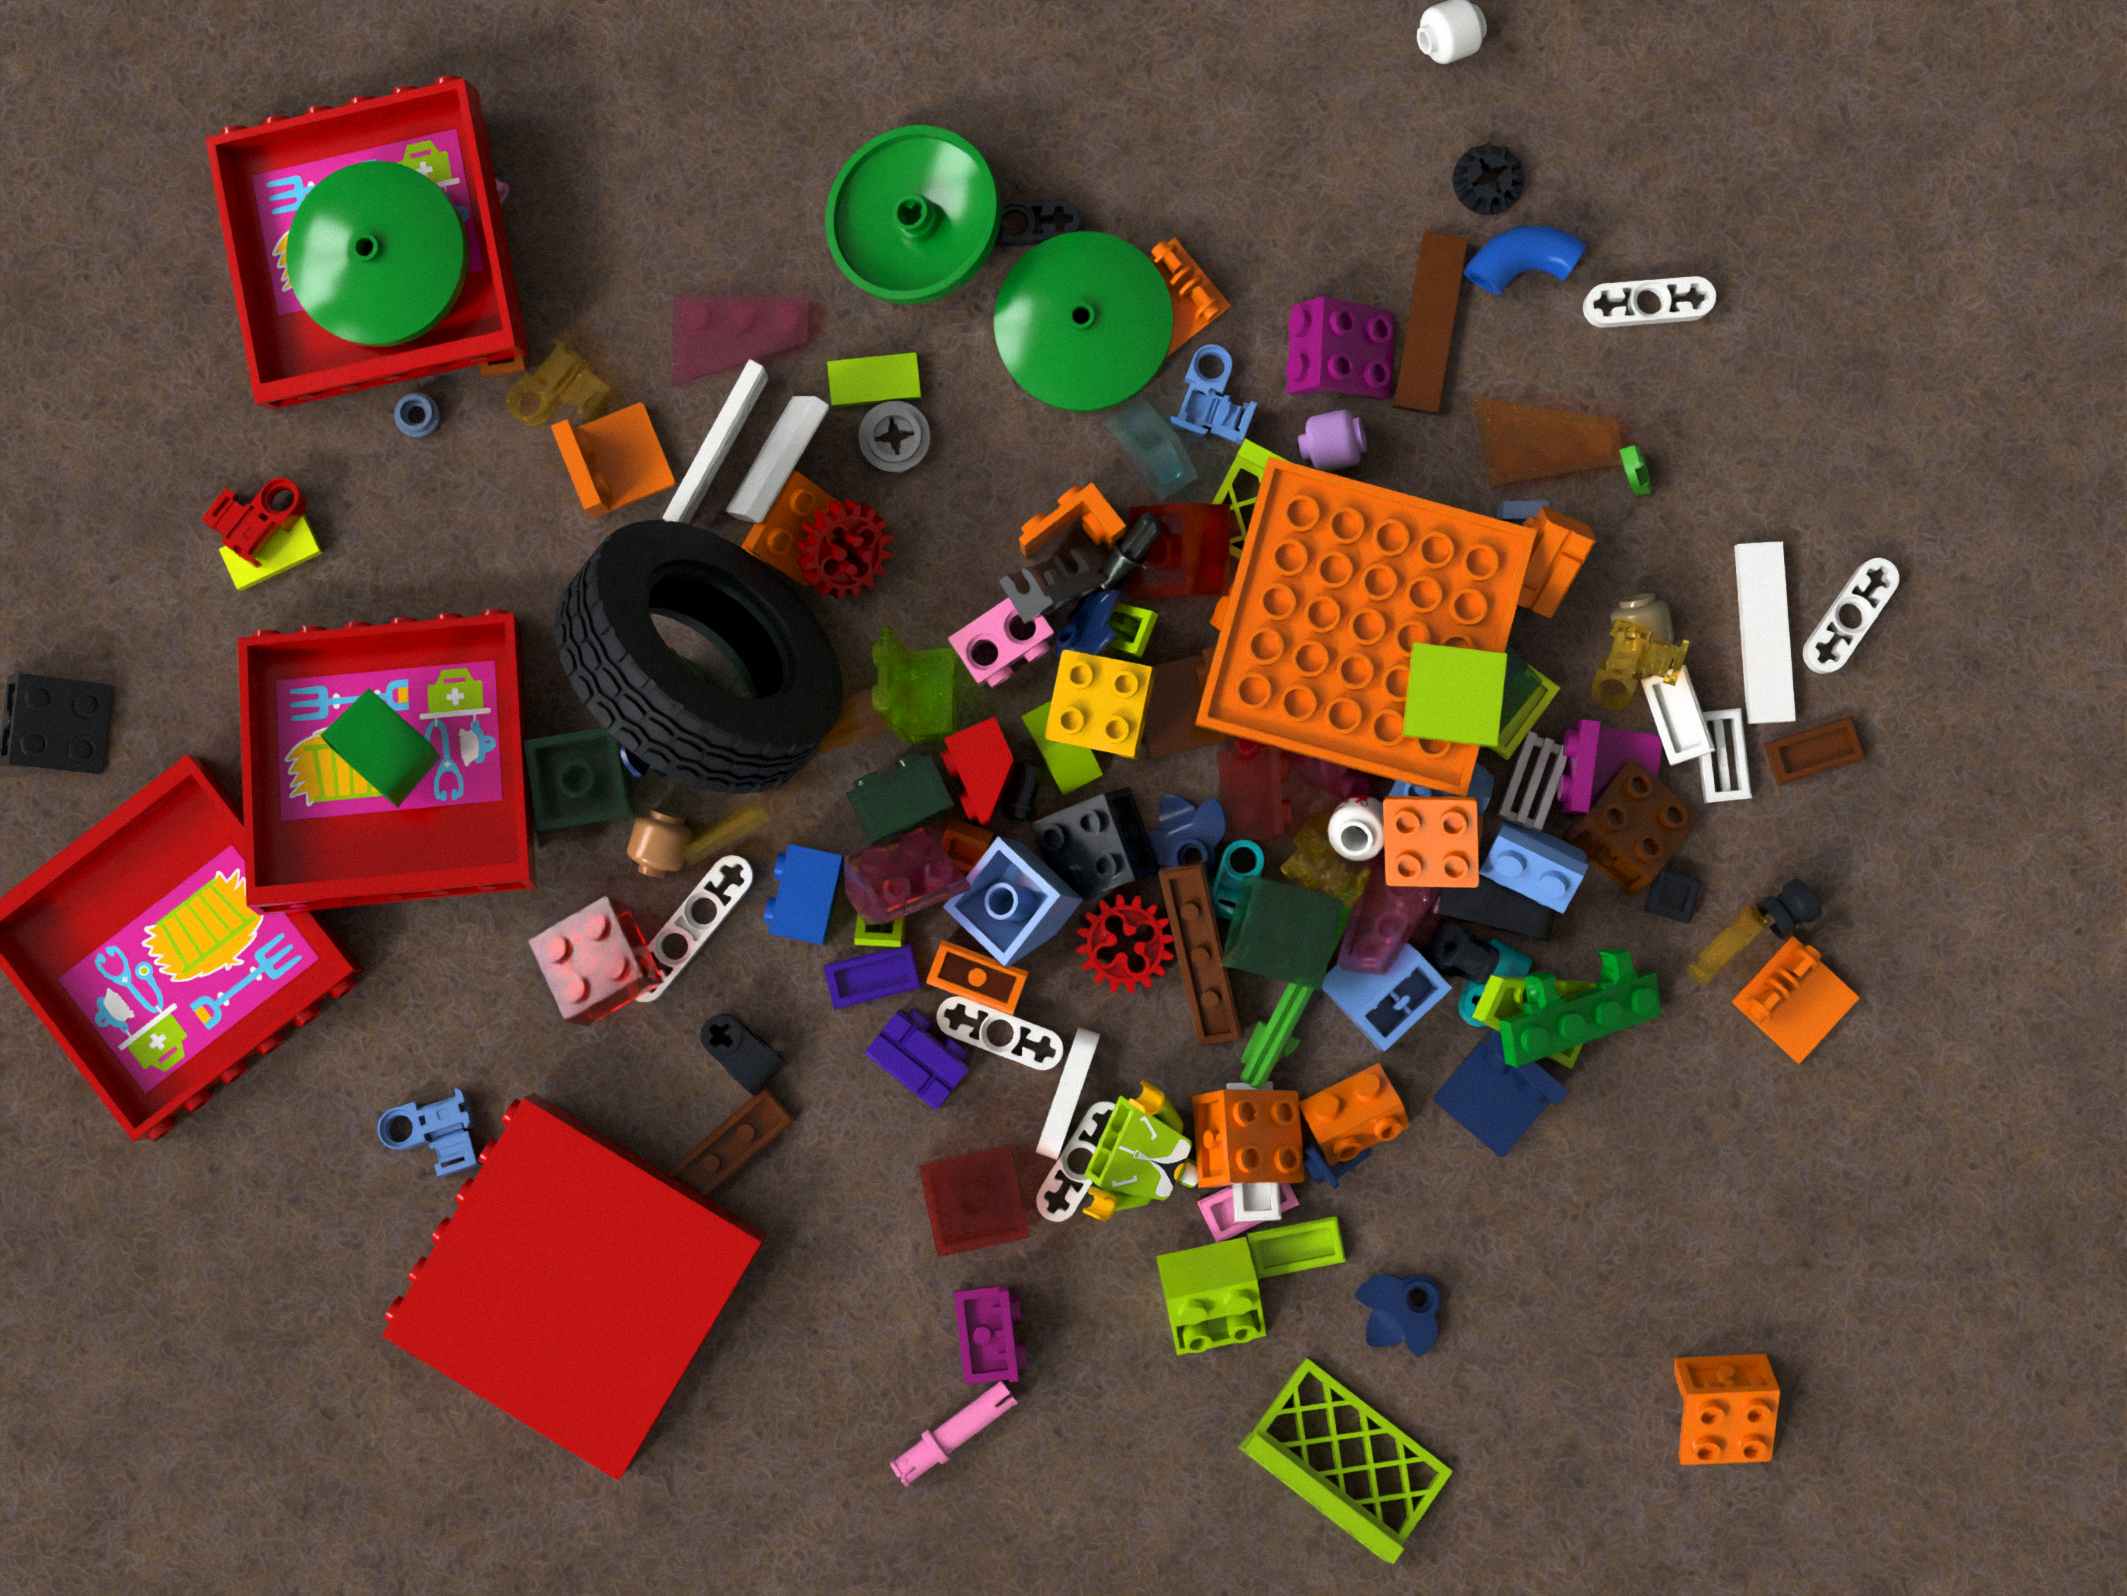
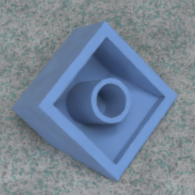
M997 837L943 908L1003 966L1009 967L1056 935L1083 901V898L1023 842Z

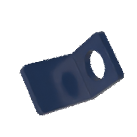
M1314 1139L1303 1147L1309 1158L1302 1163L1318 1185L1326 1181L1329 1186L1336 1189L1340 1186L1337 1179L1368 1158L1370 1152L1368 1149H1365L1349 1161L1329 1166L1318 1142Z

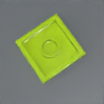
M1414 642L1411 650L1402 737L1497 747L1507 653Z

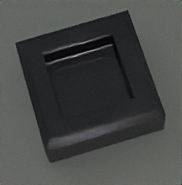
M1661 869L1651 883L1643 911L1690 924L1702 880Z

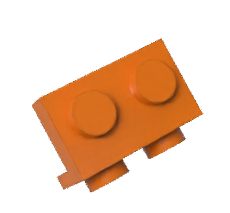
M1379 1063L1299 1102L1300 1111L1329 1166L1340 1161H1349L1355 1158L1361 1151L1381 1141H1389L1395 1138L1401 1131L1410 1126L1403 1103Z

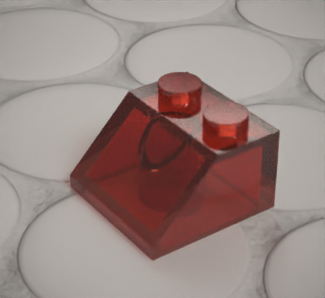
M1187 502L1129 507V531L1145 512L1153 513L1164 523L1160 535L1145 553L1146 561L1144 564L1136 567L1129 575V597L1200 598L1229 596L1230 505Z

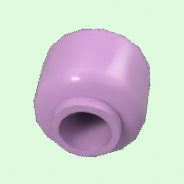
M1338 410L1310 417L1306 422V434L1298 436L1303 461L1311 460L1316 470L1324 472L1353 467L1360 462L1361 453L1367 452L1366 435L1361 418H1353L1348 410Z

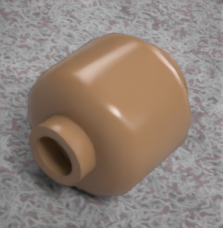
M650 808L649 814H642L636 818L628 843L627 854L633 861L639 863L638 871L640 873L664 878L666 871H678L683 868L693 837L691 828L684 824L686 819L684 816L664 809Z

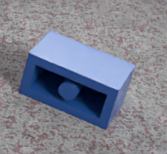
M788 844L787 853L779 852L774 870V878L780 879L777 897L769 896L764 913V923L770 924L768 933L826 946L846 857L793 844Z

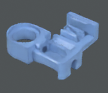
M1214 344L1205 345L1194 354L1184 381L1190 384L1178 417L1170 416V425L1179 430H1189L1192 435L1201 438L1208 434V429L1203 428V425L1212 428L1211 434L1242 445L1257 403L1253 401L1250 404L1244 402L1242 407L1229 402L1230 396L1224 395V397H1221L1232 370L1231 356L1223 347ZM1208 355L1219 357L1224 364V372L1214 379L1204 377L1198 368L1200 360ZM1244 410V414H1243V416H1242L1241 422H1240L1239 427H1238V429H1240V431H1239V432H1238V431H1235L1236 426H1237V424H1238V421H1239V419H1240L1241 413H1242V411Z
M455 1088L456 1096L423 1107L420 1106V1103L414 1101L390 1109L379 1120L378 1136L382 1143L389 1148L409 1150L424 1144H428L430 1149L436 1148L439 1163L434 1164L437 1177H445L482 1165L478 1162L479 1158L476 1157L470 1132L464 1131V1128L471 1130L475 1126V1118L467 1093L464 1090ZM399 1116L408 1117L413 1125L411 1136L403 1142H396L390 1135V1125ZM464 1157L465 1161H461L443 1167L444 1163Z

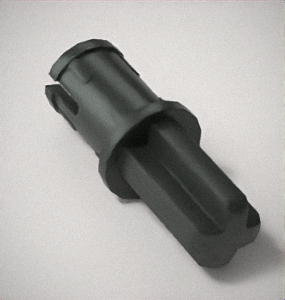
M1143 513L1125 538H1120L1114 542L1113 552L1097 571L1099 574L1103 573L1107 580L1101 585L1104 590L1119 591L1130 573L1136 567L1142 566L1146 561L1145 553L1160 535L1164 526L1163 521L1153 513Z

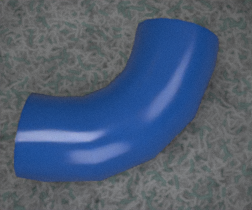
M1550 225L1518 226L1491 238L1470 260L1464 269V275L1471 282L1497 296L1502 295L1507 285L1516 275L1527 270H1541L1563 282L1581 257L1588 243L1573 234Z

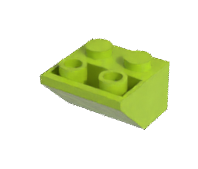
M1246 1237L1156 1256L1177 1355L1200 1353L1210 1348L1233 1343H1246L1266 1336L1258 1281Z

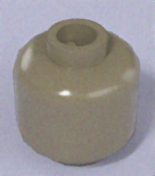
M1640 593L1620 599V606L1614 609L1610 616L1617 650L1621 654L1634 655L1635 662H1647L1661 658V650L1671 645L1675 637L1667 602L1656 599L1655 593Z

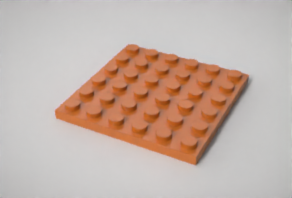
M1268 457L1195 725L1447 795L1466 797L1480 746L1402 737L1412 644L1416 642L1505 653L1537 530Z

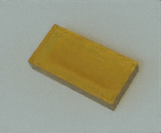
M756 799L693 836L691 844L689 843L685 846L682 853L690 866L769 821V812L762 800Z

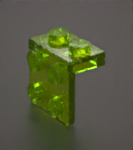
M890 626L880 627L879 641L873 643V660L878 669V684H873L872 702L875 711L880 712L886 720L888 727L895 731L903 743L942 740L955 734L957 720V653L952 647L909 652Z

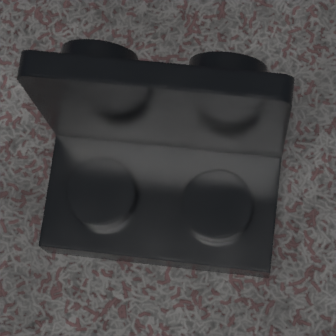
M22 673L8 675L0 738V766H26L101 774L104 769L112 686L109 684Z
M1130 787L1100 794L1032 823V828L1046 865L1083 899L1153 875L1160 870Z

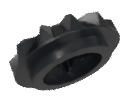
M1491 142L1477 147L1472 146L1463 154L1454 168L1452 178L1453 189L1459 201L1467 209L1482 215L1499 214L1512 207L1520 197L1525 181L1521 160L1516 159L1510 153L1508 147L1494 146ZM1482 166L1483 168L1486 167L1490 173L1496 170L1499 172L1504 169L1496 181L1497 190L1492 188L1489 183L1479 184L1474 187L1483 174Z

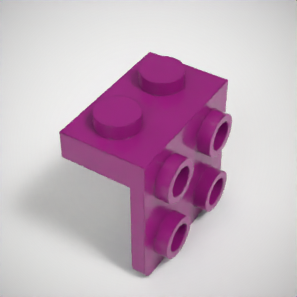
M1326 296L1291 306V316L1288 322L1290 332L1289 358L1286 365L1288 377L1287 394L1306 396L1331 390L1376 400L1386 399L1390 396L1394 342V315L1392 312Z
M1582 719L1573 723L1571 729H1567L1563 743V756L1568 758L1566 773L1561 774L1557 789V800L1562 802L1560 813L1575 816L1589 813L1592 805L1623 765L1630 759H1634L1658 779L1662 750L1661 738L1653 734L1600 727L1599 721Z

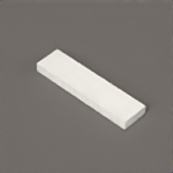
M749 359L662 518L666 522L690 523L769 379L762 365Z
M1783 541L1737 544L1734 547L1747 724L1794 722L1796 717Z

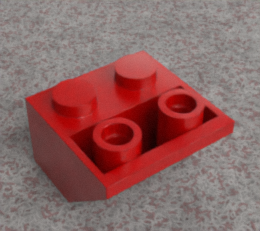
M996 717L945 737L944 740L948 749L940 752L952 780L961 778L966 791L958 794L970 823L979 819L983 828L992 824L1015 767L1013 756Z

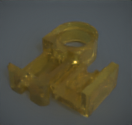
M554 338L551 340L556 346L553 352L533 377L525 372L507 397L509 413L519 423L527 427H538L544 424L562 402L567 404L569 400L579 407L576 412L588 423L592 422L615 395L611 387L588 371L589 365L580 354L572 351L560 339ZM582 366L584 370L580 371L578 367ZM528 394L539 395L541 399L539 410L530 416L521 415L519 412L521 399ZM557 394L562 397L560 400L556 397Z
M1621 619L1614 620L1609 635L1616 637L1609 658L1601 657L1591 689L1595 702L1609 710L1622 709L1630 703L1640 672H1643L1642 677L1647 678L1648 674H1653L1664 678L1663 683L1675 686L1690 641L1683 640L1681 647L1655 639L1651 643L1653 631L1650 628ZM1632 632L1635 634V637H1629L1626 633ZM1672 658H1674L1671 668H1673L1671 675H1668V669L1670 667ZM1606 679H1617L1625 685L1626 691L1619 695H1613L1606 692L1601 683Z
M1317 812L1299 828L1293 841L1299 848L1296 854L1294 853L1281 866V870L1290 879L1298 878L1301 881L1299 885L1307 892H1313L1322 884V889L1349 908L1362 895L1372 871L1366 867L1356 876L1354 871L1350 873L1345 872L1346 864L1343 863L1339 867L1340 862L1333 860L1338 853L1330 844L1328 837V826L1332 816L1324 812ZM1314 828L1323 832L1324 835L1327 837L1328 842L1323 840L1317 834ZM1351 883V886H1350V888H1349V890H1348V893H1347V892H1346V889H1347V887L1349 886V884Z
M1752 905L1746 906L1739 912L1741 917L1730 928L1725 926L1716 934V937L1697 955L1701 960L1698 964L1687 963L1683 967L1698 984L1709 983L1766 926L1767 921Z

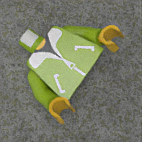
M1142 1080L1140 1083L1144 1088L1139 1098L1134 1100L1119 1096L1084 1174L1104 1190L1093 1186L1089 1187L1088 1193L1094 1196V1200L1091 1206L1083 1208V1213L1101 1221H1107L1116 1211L1147 1205L1152 1199L1166 1200L1169 1198L1175 1182L1189 1188H1193L1198 1183L1197 1161L1187 1157L1192 1147V1141L1182 1135L1184 1122L1169 1098L1146 1080Z

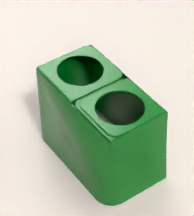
M370 688L321 734V737L334 752L397 808L441 759L435 747Z

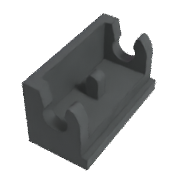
M1077 547L1071 550V554L1079 566L1077 573L1071 569L1070 563L1066 558L1059 554L1031 567L1028 566L1016 573L1007 574L999 580L1024 624L1078 602L1107 581L1103 573L1099 574L1083 549Z

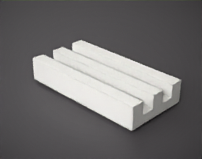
M1741 708L1703 712L1706 724L1707 721H1713L1721 792H1715L1711 753L1700 756L1699 764L1704 803L1752 798ZM1724 719L1731 720L1739 790L1731 791L1723 727Z
M1528 731L1496 817L1539 833L1542 831L1568 757L1563 756V744H1555L1552 739H1542L1537 737L1538 734ZM1535 746L1540 748V752L1518 813H1514L1510 809L1532 748ZM1550 753L1556 754L1557 756L1533 820L1527 818Z

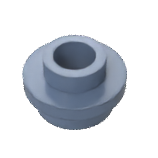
M418 392L410 393L398 401L394 410V420L397 427L405 435L412 438H423L433 433L438 427L440 410L437 403L430 396ZM422 408L425 411L424 420L417 424L412 423L410 420L411 412L414 409Z

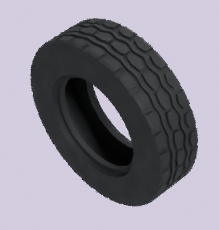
M645 520L622 526L604 539L566 587L558 601L554 622L557 650L560 652V660L566 675L570 678L572 687L583 704L588 707L590 713L603 728L608 730L613 735V738L631 753L636 754L642 761L660 772L663 771L670 777L688 785L698 786L700 789L718 793L726 792L727 794L756 793L777 786L801 765L815 747L821 743L822 739L832 730L839 718L843 702L842 672L839 669L840 664L834 647L831 646L830 639L821 623L817 621L815 614L803 599L795 593V590L772 571L769 566L754 555L746 552L742 547L719 537L715 533L699 527H693L690 524L675 521L665 522V520ZM650 614H657L676 620L692 628L712 642L738 670L748 687L751 699L724 691L693 672L664 642L654 626Z

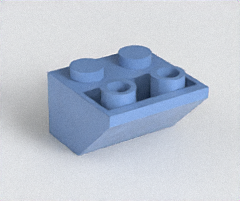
M1384 921L1372 930L1317 983L1373 1045L1381 1051H1386L1452 989L1427 960Z

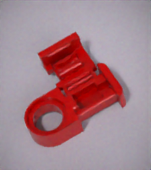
M275 478L267 482L251 503H246L244 507L236 502L238 496L225 488L201 520L223 536V544L253 567L259 568L262 564L255 559L279 528L289 533L302 517L307 507V498L304 492L287 478ZM281 491H292L294 494L292 505L284 511H275L272 506L274 497Z

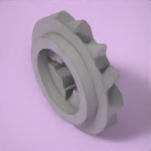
M901 401L884 402L872 408L862 420L859 428V445L866 460L882 472L902 473L905 470L918 466L929 451V425L923 414L914 406ZM891 419H894L895 426L898 427L900 433L914 434L913 436H908V439L901 441L899 455L895 454V450L892 449L890 443L875 442V440L889 435Z

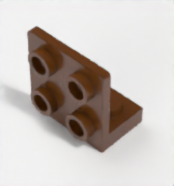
M1216 646L1203 649L1201 654L1151 666L1155 669L1156 675L1144 729L1151 758H1161L1236 740L1237 736L1195 725Z
M1630 759L1623 765L1592 805L1589 813L1583 814L1573 822L1561 838L1584 851L1588 861L1631 896L1655 879L1699 820L1700 816L1638 762Z

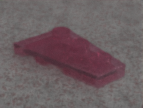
M674 295L672 386L675 387L688 383L690 380L727 371L729 368L748 363L749 359L759 361L808 346L809 298Z
M1384 847L1376 856L1366 860L1337 961L1341 969L1386 975L1442 887L1388 886L1385 876Z

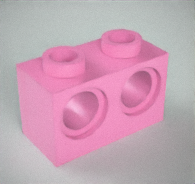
M1008 597L950 636L948 640L979 688L987 682L991 688H994L1014 674L1010 668L1023 658H1026L1031 663L1051 649L1048 641L1054 638V632L1043 616L1032 621L1036 631L1030 639L1024 641L1015 639L1010 634V627L1015 620L1021 617ZM983 643L992 644L998 650L996 661L988 666H981L972 659L974 649Z

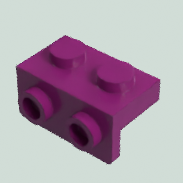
M1009 1283L954 1290L964 1385L1009 1379L1010 1383L1019 1382V1369H1027L1025 1342L1016 1341L1014 1323L1022 1322L1019 1294L1010 1295Z

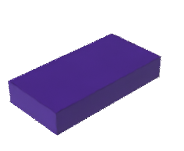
M912 943L823 965L833 1009L923 988Z

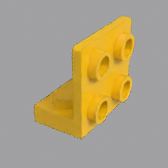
M1063 650L1045 738L1049 741L1114 753L1120 757L1138 760L1156 675L1155 669L1151 666Z

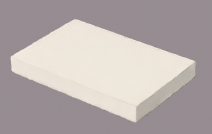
M792 396L726 507V513L738 520L762 523L829 410L827 403L816 396Z

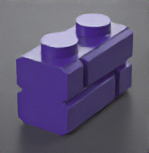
M912 1008L908 1014L900 1009L864 1054L934 1110H937L970 1069L971 1065L965 1061L970 1053L950 1037H947L944 1043H942L929 1032L934 1025Z

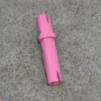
M1003 1380L997 1381V1384L933 1432L930 1429L926 1430L921 1434L923 1438L921 1441L890 1462L893 1471L897 1477L901 1476L900 1480L906 1487L936 1463L940 1462L942 1465L950 1460L948 1454L1012 1406L1018 1404L1017 1399L1007 1389V1385Z

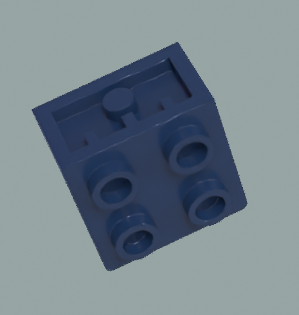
M1488 1030L1433 1096V1101L1496 1155L1504 1157L1549 1103L1558 1105L1569 1090L1534 1061L1519 1067L1505 1064L1501 1033L1495 1030Z

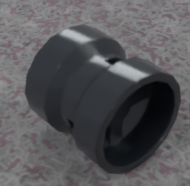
M1797 878L1783 885L1782 892L1778 894V898L1767 896L1757 903L1758 912L1762 917L1770 914L1775 920V923L1769 926V928L1782 941L1796 933L1797 924L1803 922L1811 923L1822 916V910L1817 899L1808 887Z

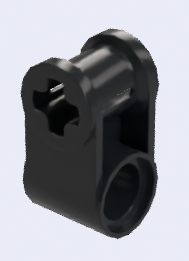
M1442 918L1439 919L1421 953L1427 962L1444 970L1443 973L1454 978L1458 976L1476 984H1481L1490 978V975L1493 974L1498 965L1500 956L1499 950L1493 945L1477 940L1476 936Z
M720 1014L713 1016L705 1022L701 1029L700 1038L704 1048L726 1068V1071L742 1087L755 1097L787 1063L781 1055H776L767 1046V1042L758 1035L753 1034L741 1021L732 1015ZM715 1024L719 1027L727 1024L731 1025L733 1030L729 1036L733 1040L732 1045L729 1046L724 1042L717 1046L713 1043L712 1040L716 1034L712 1027Z

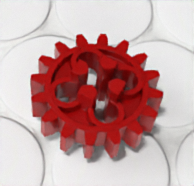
M846 499L844 506L835 501H830L829 513L827 514L816 509L814 516L817 522L814 525L804 523L802 526L804 531L808 533L807 539L796 541V546L805 551L804 555L796 559V564L805 569L802 574L803 579L814 585L813 588L823 595L831 594L838 600L843 599L845 592L855 598L859 597L862 584L870 589L874 588V581L871 577L875 573L885 575L886 570L880 563L882 559L892 558V553L884 549V545L893 540L891 534L882 530L887 524L886 520L876 515L874 509L864 503L860 505L851 499ZM865 530L863 537L860 536V533ZM831 532L844 540L842 547L830 540ZM847 552L858 558L859 564L857 567L845 559ZM825 563H829V566L824 569Z
M1117 895L1115 907L1110 908L1102 900L1099 902L1102 912L1099 916L1090 912L1086 913L1085 917L1092 925L1090 929H1078L1077 934L1087 938L1085 945L1076 948V953L1088 954L1089 960L1081 967L1083 971L1093 967L1097 970L1093 980L1095 984L1107 978L1110 980V991L1115 992L1119 983H1125L1126 989L1130 994L1134 993L1135 982L1141 981L1146 988H1150L1152 984L1149 975L1152 972L1160 976L1165 975L1166 972L1159 963L1161 959L1173 960L1174 955L1164 950V944L1170 943L1174 939L1173 935H1163L1162 928L1170 922L1168 918L1156 921L1153 917L1158 906L1153 904L1145 911L1140 908L1141 897L1136 896L1131 905H1125L1123 896ZM1118 916L1122 920V931L1126 936L1135 934L1137 928L1142 924L1152 927L1154 932L1152 939L1148 942L1139 941L1133 946L1135 954L1141 956L1145 961V967L1141 972L1134 973L1128 968V956L1124 952L1116 954L1113 961L1109 964H1102L1097 960V951L1101 947H1112L1118 942L1116 935L1106 929L1105 921L1108 917Z

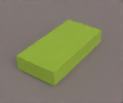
M916 352L827 361L832 408L921 399Z
M1336 1215L1247 1233L1257 1279L1346 1262Z

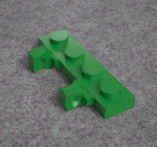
M1611 946L1597 951L1602 956L1603 962L1600 970L1601 981L1597 982V986L1566 997H1561L1556 993L1554 986L1557 978L1556 975L1538 971L1524 976L1528 1002L1524 1003L1523 1011L1499 1019L1505 1064L1519 1067L1662 1016L1657 973L1646 969L1636 972V969L1633 968L1630 951Z

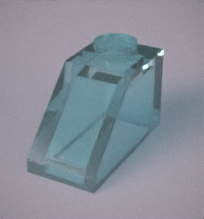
M1143 397L1105 420L1145 484L1160 501L1170 494L1178 492L1184 485L1198 477L1180 437Z

